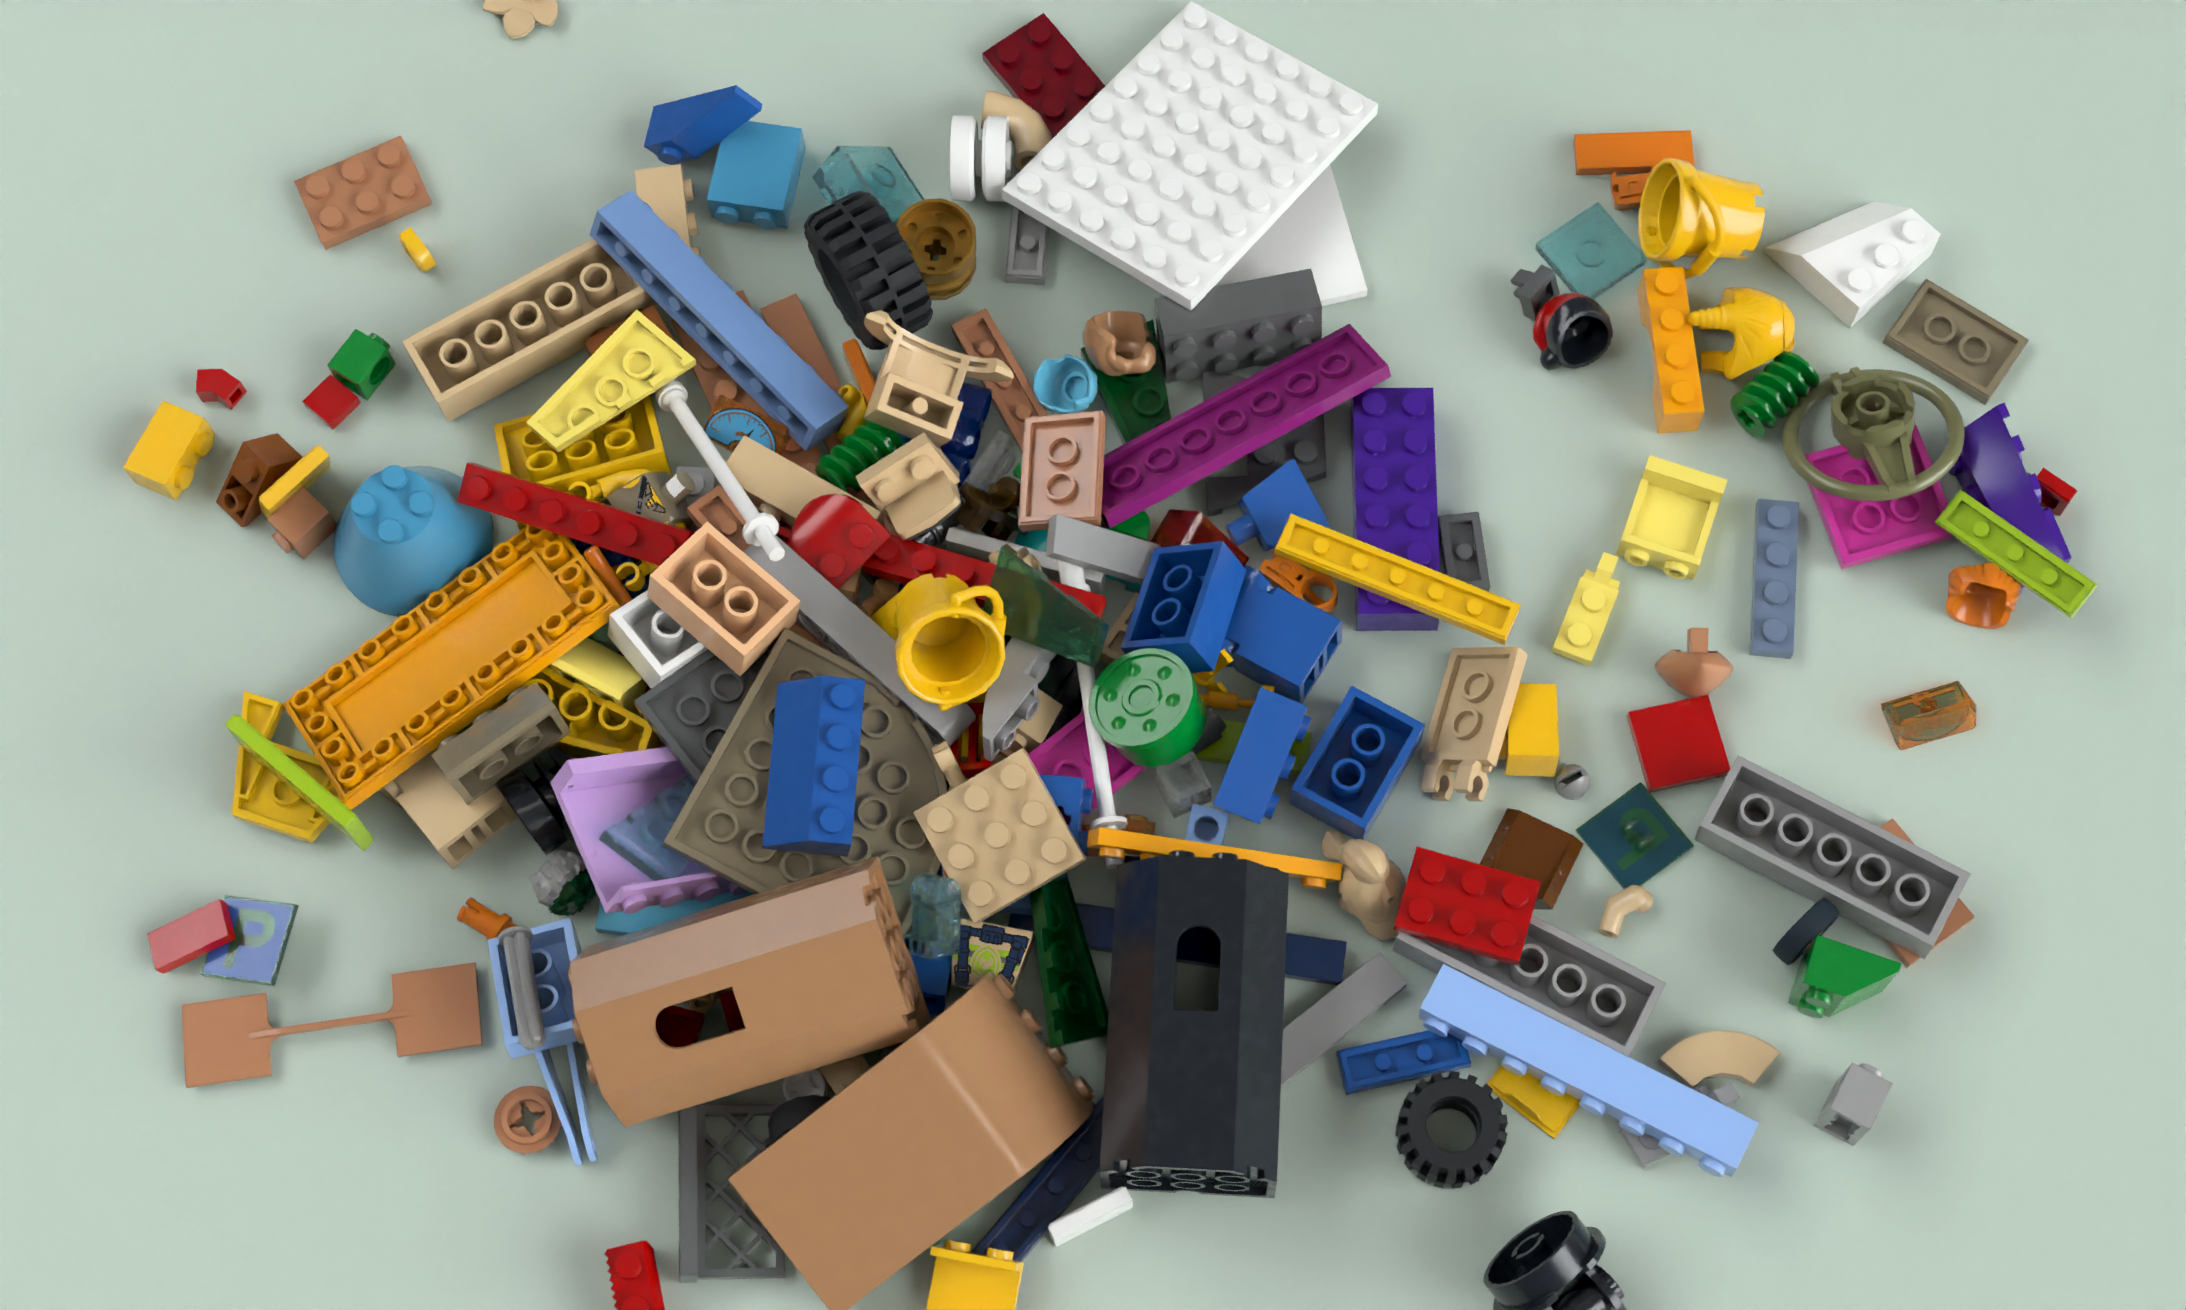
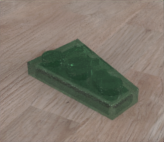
M1008 544L1002 546L990 587L998 591L1003 601V612L1007 617L1005 634L1087 666H1096L1099 663L1110 625L1071 594L1066 595L1048 581V576L1037 567L1033 569L1017 556L1018 552ZM987 597L983 611L991 615L993 613V604L990 598Z

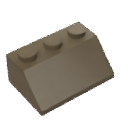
M535 682L529 687L522 686L509 695L507 702L496 710H488L480 714L473 721V726L460 735L454 734L444 739L439 744L438 750L431 754V756L451 785L468 805L570 734L571 731L553 702Z

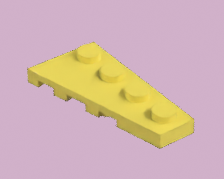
M636 309L526 423L528 428L558 453L696 366V359Z

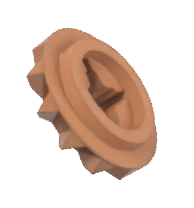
M522 1086L510 1091L499 1102L494 1114V1129L498 1139L506 1148L522 1155L534 1152L541 1153L545 1147L556 1141V1136L560 1128L563 1127L550 1092L538 1086ZM523 1105L533 1115H541L540 1119L535 1121V1135H532L525 1126L517 1127L518 1123L524 1120Z

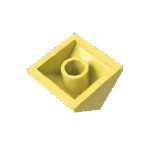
M587 637L550 664L556 674L573 683L581 684L597 696L610 700L636 715L639 714V711L634 706V700L645 694L648 684L626 657Z

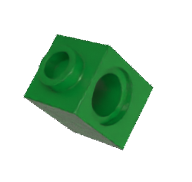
M355 329L327 366L332 375L346 388L368 401L396 363L389 352L390 345L383 338L375 333L367 336Z

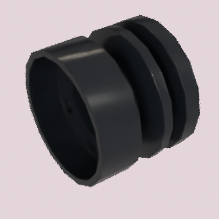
M556 744L547 749V752L556 764L553 769L549 770L539 756L533 759L534 766L540 776L537 780L533 782L524 772L518 769L497 784L507 802L546 856L569 840L562 824L566 819L550 782L564 763L572 758L562 752Z

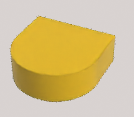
M411 227L399 234L404 251L421 272L426 273L437 265L426 246Z

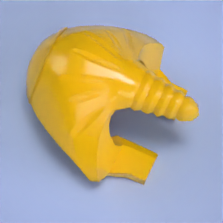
M1748 287L1725 288L1720 304L1713 308L1693 311L1687 318L1690 324L1694 326L1699 325V330L1722 329L1734 334L1735 341L1731 351L1700 352L1701 372H1715L1725 375L1729 380H1733L1739 375L1770 361L1783 351L1790 352L1794 347L1795 320L1792 311L1783 300L1758 289Z

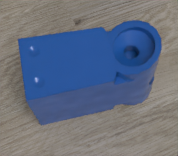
M1245 566L1246 574L1221 650L1225 649L1233 659L1225 667H1234L1237 672L1260 685L1275 686L1274 693L1303 704L1342 641V620L1279 587L1274 588L1256 569L1251 566Z

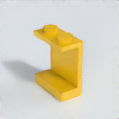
M945 1239L944 1247L931 1246L930 1255L936 1256L926 1310L1016 1309L1024 1262L1012 1260L1014 1252L988 1247L987 1255L970 1252V1243Z

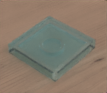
M1599 202L1538 241L1535 250L1572 293H1579L1591 299H1595L1644 266L1647 260L1645 255Z

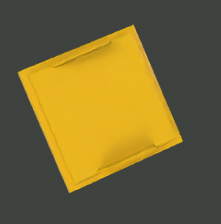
M1500 1066L1487 1083L1493 1089L1492 1093L1551 1138L1555 1139L1578 1109L1581 1100L1567 1093H1564L1563 1096L1555 1095L1541 1087V1080L1528 1073H1525L1524 1076H1518Z

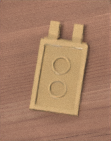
M1520 647L1452 648L1420 760L1426 763L1420 789L1424 792H1433L1432 798L1434 800L1449 801L1453 790H1455L1457 793H1466L1465 799L1468 801L1483 802L1489 786L1486 773H1491L1492 767L1497 765L1528 655ZM1453 772H1457L1456 779H1454Z

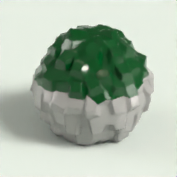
M558 850L554 853V857L545 861L539 871L529 878L533 890L537 894L538 903L547 906L550 913L554 915L570 916L581 912L584 906L589 904L596 896L594 884L582 856L574 852Z

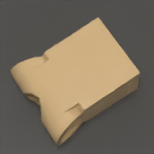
M437 747L378 790V792L405 810L451 869H454L518 819V816L496 786L467 805L431 756V754L438 750Z

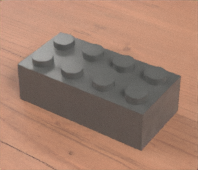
M1311 268L1213 287L1191 311L1166 296L1154 298L1157 344L1167 383L1190 381L1196 377H1201L1202 373L1210 371L1227 374L1242 368L1268 366L1322 339V305Z

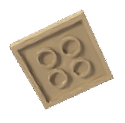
M1023 748L913 812L975 924L982 922L1087 860L1029 755Z

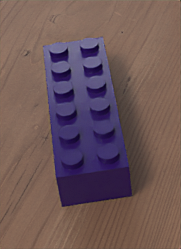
M1433 388L1367 389L1351 398L1350 406L1353 538L1440 572ZM1355 586L1356 631H1437L1440 619Z

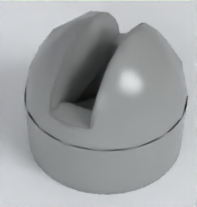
M1576 764L1562 767L1555 779V788L1558 794L1569 800L1581 798L1589 786L1587 771ZM1576 773L1581 776L1567 786L1563 783L1564 780Z

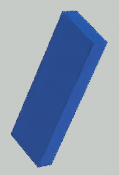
M1427 1030L1336 1051V1057L1345 1093L1349 1095L1432 1076L1440 1072L1442 1074L1471 1067L1469 1052L1462 1046L1463 1040L1449 1033L1446 1037H1442Z

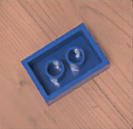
M1223 541L1155 548L1120 649L1125 654L1145 648L1163 649L1182 659L1191 673L1214 671L1246 569Z
M1351 686L1292 786L1289 804L1353 839L1364 840L1419 746L1425 724Z
M1260 687L1213 806L1258 824L1261 823L1263 817L1271 820L1280 799L1279 795L1273 793L1278 778L1287 781L1296 759L1295 756L1289 754L1294 739L1300 742L1303 741L1312 719L1304 715L1308 707L1307 705Z

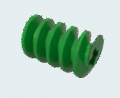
M1783 351L1772 362L1767 363L1763 372L1757 373L1753 377L1752 382L1745 384L1741 392L1732 396L1730 400L1732 413L1746 432L1753 437L1763 438L1766 434L1764 427L1774 428L1777 424L1775 417H1786L1788 413L1786 406L1789 408L1796 407L1799 402L1797 396L1807 397L1809 394L1808 386L1817 387L1820 382L1819 376L1814 368L1803 358L1792 352Z
M866 420L865 425L858 426L854 430L853 435H847L842 440V445H835L830 450V455L824 454L818 460V465L815 466L816 474L818 477L847 493V486L858 493L862 488L856 476L880 461L882 457L884 458L894 452V447L896 449L900 448L902 441L895 431Z

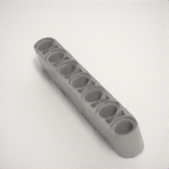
M775 535L785 551L784 557L779 561L770 560L762 546L758 547L751 544L744 551L747 556L801 601L796 621L832 653L875 676L884 689H888L892 693L891 696L902 700L901 702L909 709L915 720L919 719L930 739L938 745L947 741L949 746H951L976 720L975 713L966 702L946 711H940L937 706L938 704L925 702L909 692L897 674L896 641L779 537Z

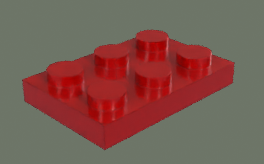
M1417 846L1393 930L1518 966L1541 882Z

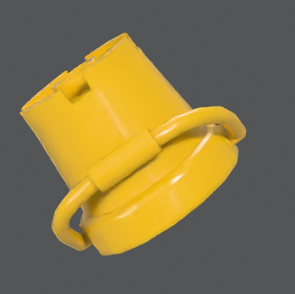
M1664 158L1655 165L1646 181L1641 196L1638 214V236L1642 251L1649 260H1655L1661 268L1677 267L1669 261H1676L1680 257H1697L1689 269H1684L1685 278L1703 275L1717 258L1745 260L1747 257L1741 253L1743 250L1754 251L1763 229L1765 207L1755 206L1754 195L1763 196L1762 189L1757 183L1740 181L1696 170L1689 162Z
M932 573L921 575L908 582L898 594L895 602L897 609L894 619L898 631V638L895 644L897 674L909 692L925 702L938 704L937 706L940 711H946L984 693L999 677L1006 658L1004 634L1007 617L1004 615L1003 601L997 590L988 585L969 588L965 582L955 575L946 574L947 578H933ZM986 596L990 598L993 604V613L989 615L980 609L974 597Z

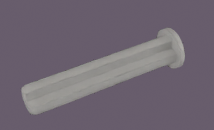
M514 926L503 930L498 935V941L505 950L519 1042L526 1050H533L542 1047L546 1041L529 943L533 939V933L528 927Z

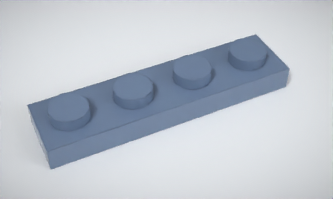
M1758 498L1756 503L1749 655L1791 659L1794 653L1799 502Z

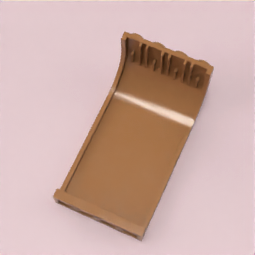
M991 969L987 971L960 998L917 1033L751 1161L749 1160L728 1178L829 1310H848L1035 1167L1069 1138L1091 1115L1095 1103L1092 1101V1098L1095 1097L1094 1091L1082 1076H1078L1075 1079L1065 1066L1069 1060L1060 1047L1050 1049V1044L1047 1043L1039 1032L1042 1029L1040 1021L1029 1008L1022 1010L1013 999L1016 992L1004 975L999 974L996 977Z

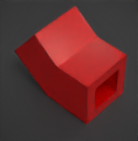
M197 369L196 393L202 402H220L232 410L247 392L238 379L223 369Z

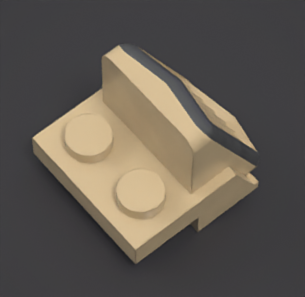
M925 432L856 476L860 487L891 525L894 526L897 534L905 541L936 528L957 511L961 505L958 488L960 474L942 450L936 448Z

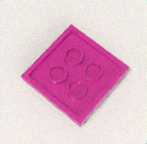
M1915 424L1912 442L1909 446L1915 475H1918L1929 468L1932 462ZM1842 445L1805 455L1815 468L1830 477L1854 484L1880 485L1867 459L1851 457L1848 454V449ZM1939 480L1915 494L1886 501L1845 499L1826 493L1807 482L1841 570L1955 538L1935 524L1937 518L1948 505Z

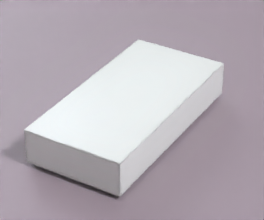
M1121 1186L1049 1223L1048 1231L1055 1247L1133 1208V1201L1126 1186Z

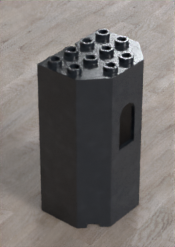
M1183 850L1171 851L1169 856L1159 855L1117 865L1099 1171L1101 1189L1115 1190L1121 1186H1126L1127 1190L1168 1193L1192 1191L1205 1195L1275 1198L1278 1169L1288 873L1247 859H1238V856L1232 853H1215L1212 855V858L1195 857L1194 853ZM1194 927H1203L1211 930L1220 941L1218 1011L1174 1009L1177 944L1181 935Z

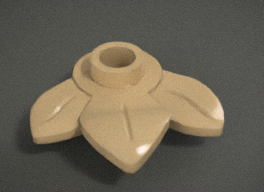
M485 0L483 4L485 12L504 15V28L511 39L526 36L533 30L536 23L551 27L558 16L556 0Z

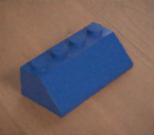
M817 676L778 683L762 849L848 856L852 845L865 680Z

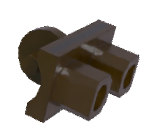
M1003 477L996 483H991L988 492L967 482L959 489V493L966 502L955 518L965 529L976 534L988 518L989 520L981 529L988 537L1007 541L1013 531H1017L1025 536L1029 532H1022L1018 526L1016 506H1019L1021 484L1016 479Z

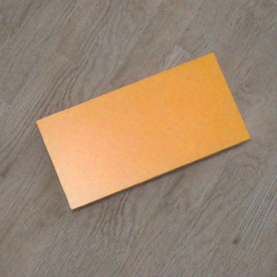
M527 524L525 528L506 542L498 544L492 552L473 566L464 569L459 576L447 585L431 593L425 601L414 609L398 617L392 625L381 633L365 641L359 649L338 664L332 665L326 673L305 688L296 691L283 705L343 803L352 810L436 749L444 739L459 732L480 714L489 710L609 622L610 614L619 609L620 605L567 536Z

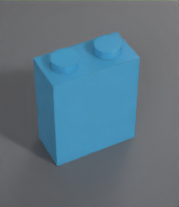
M747 121L721 140L707 196L711 217L727 224L745 222L755 224L763 229H774L775 227L787 229L806 148L802 128Z

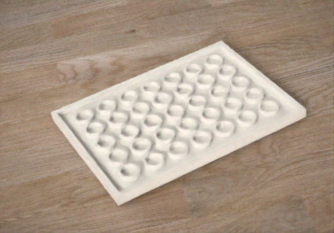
M1191 1L1002 188V200L1191 311L1377 115L1378 103Z

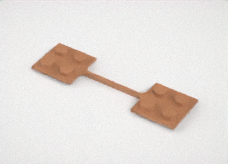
M476 963L391 974L393 1005L389 1011L384 1013L273 1028L269 1023L267 993L182 1005L186 1088L272 1076L270 1047L276 1038L381 1021L391 1022L396 1031L398 1057L483 1045Z

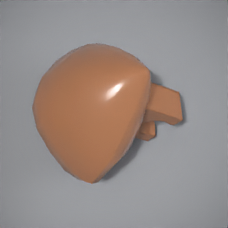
M1692 627L1687 629V651L1681 652V650L1672 649L1655 663V668L1662 679L1682 695L1692 698L1707 695L1729 678L1734 669L1733 665L1718 651H1708L1709 628Z

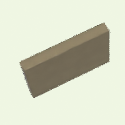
M1925 279L1882 343L1986 405L2027 345L2029 339L1930 280Z

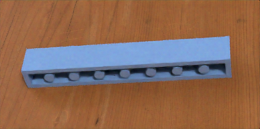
M1445 964L1442 965L1420 1007L1419 1019L1425 1021L1423 1026L1429 1031L1442 1037H1446L1449 1033L1463 1040L1462 1046L1482 1057H1485L1486 1053L1502 1060L1501 1066L1513 1074L1524 1076L1525 1073H1528L1541 1080L1540 1086L1545 1090L1558 1096H1563L1564 1093H1567L1581 1100L1579 1105L1583 1109L1597 1116H1603L1606 1113L1620 1120L1619 1126L1631 1134L1643 1136L1646 1133L1660 1141L1658 1145L1663 1150L1682 1157L1685 1153L1699 1160L1698 1166L1714 1176L1722 1177L1723 1174L1730 1177L1733 1176L1759 1122Z

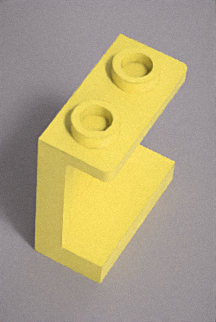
M1649 455L1616 555L1624 557L1625 561L1635 566L1643 567L1649 565L1661 569L1667 576L1675 579L1689 578L1694 580L1728 480Z

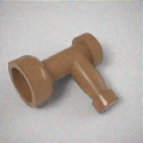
M885 578L877 579L872 587L873 594L857 607L868 617H871L898 593V588L892 581Z

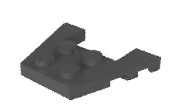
M1216 371L1202 373L1203 402L1247 378L1230 373L1219 374ZM1324 413L1247 454L1248 476L1206 477L1207 516L1222 514V510L1239 505L1238 501L1241 497L1293 458L1307 484L1326 478Z

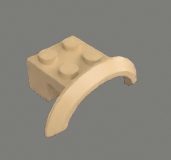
M882 310L870 312L864 319V325L869 332L888 345L864 419L914 439L925 432L936 448L952 439L964 403L957 399L965 377L995 382L1009 381L1014 377L1012 370L1002 360L969 356L933 344L901 328L889 317L887 312Z

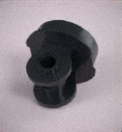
M1572 1211L1556 1212L1534 1222L1513 1237L1495 1255L1484 1273V1284L1495 1297L1493 1309L1626 1310L1621 1301L1624 1297L1622 1289L1602 1267L1596 1265L1605 1249L1606 1239L1596 1227H1586ZM1574 1278L1575 1282L1558 1296L1557 1292Z

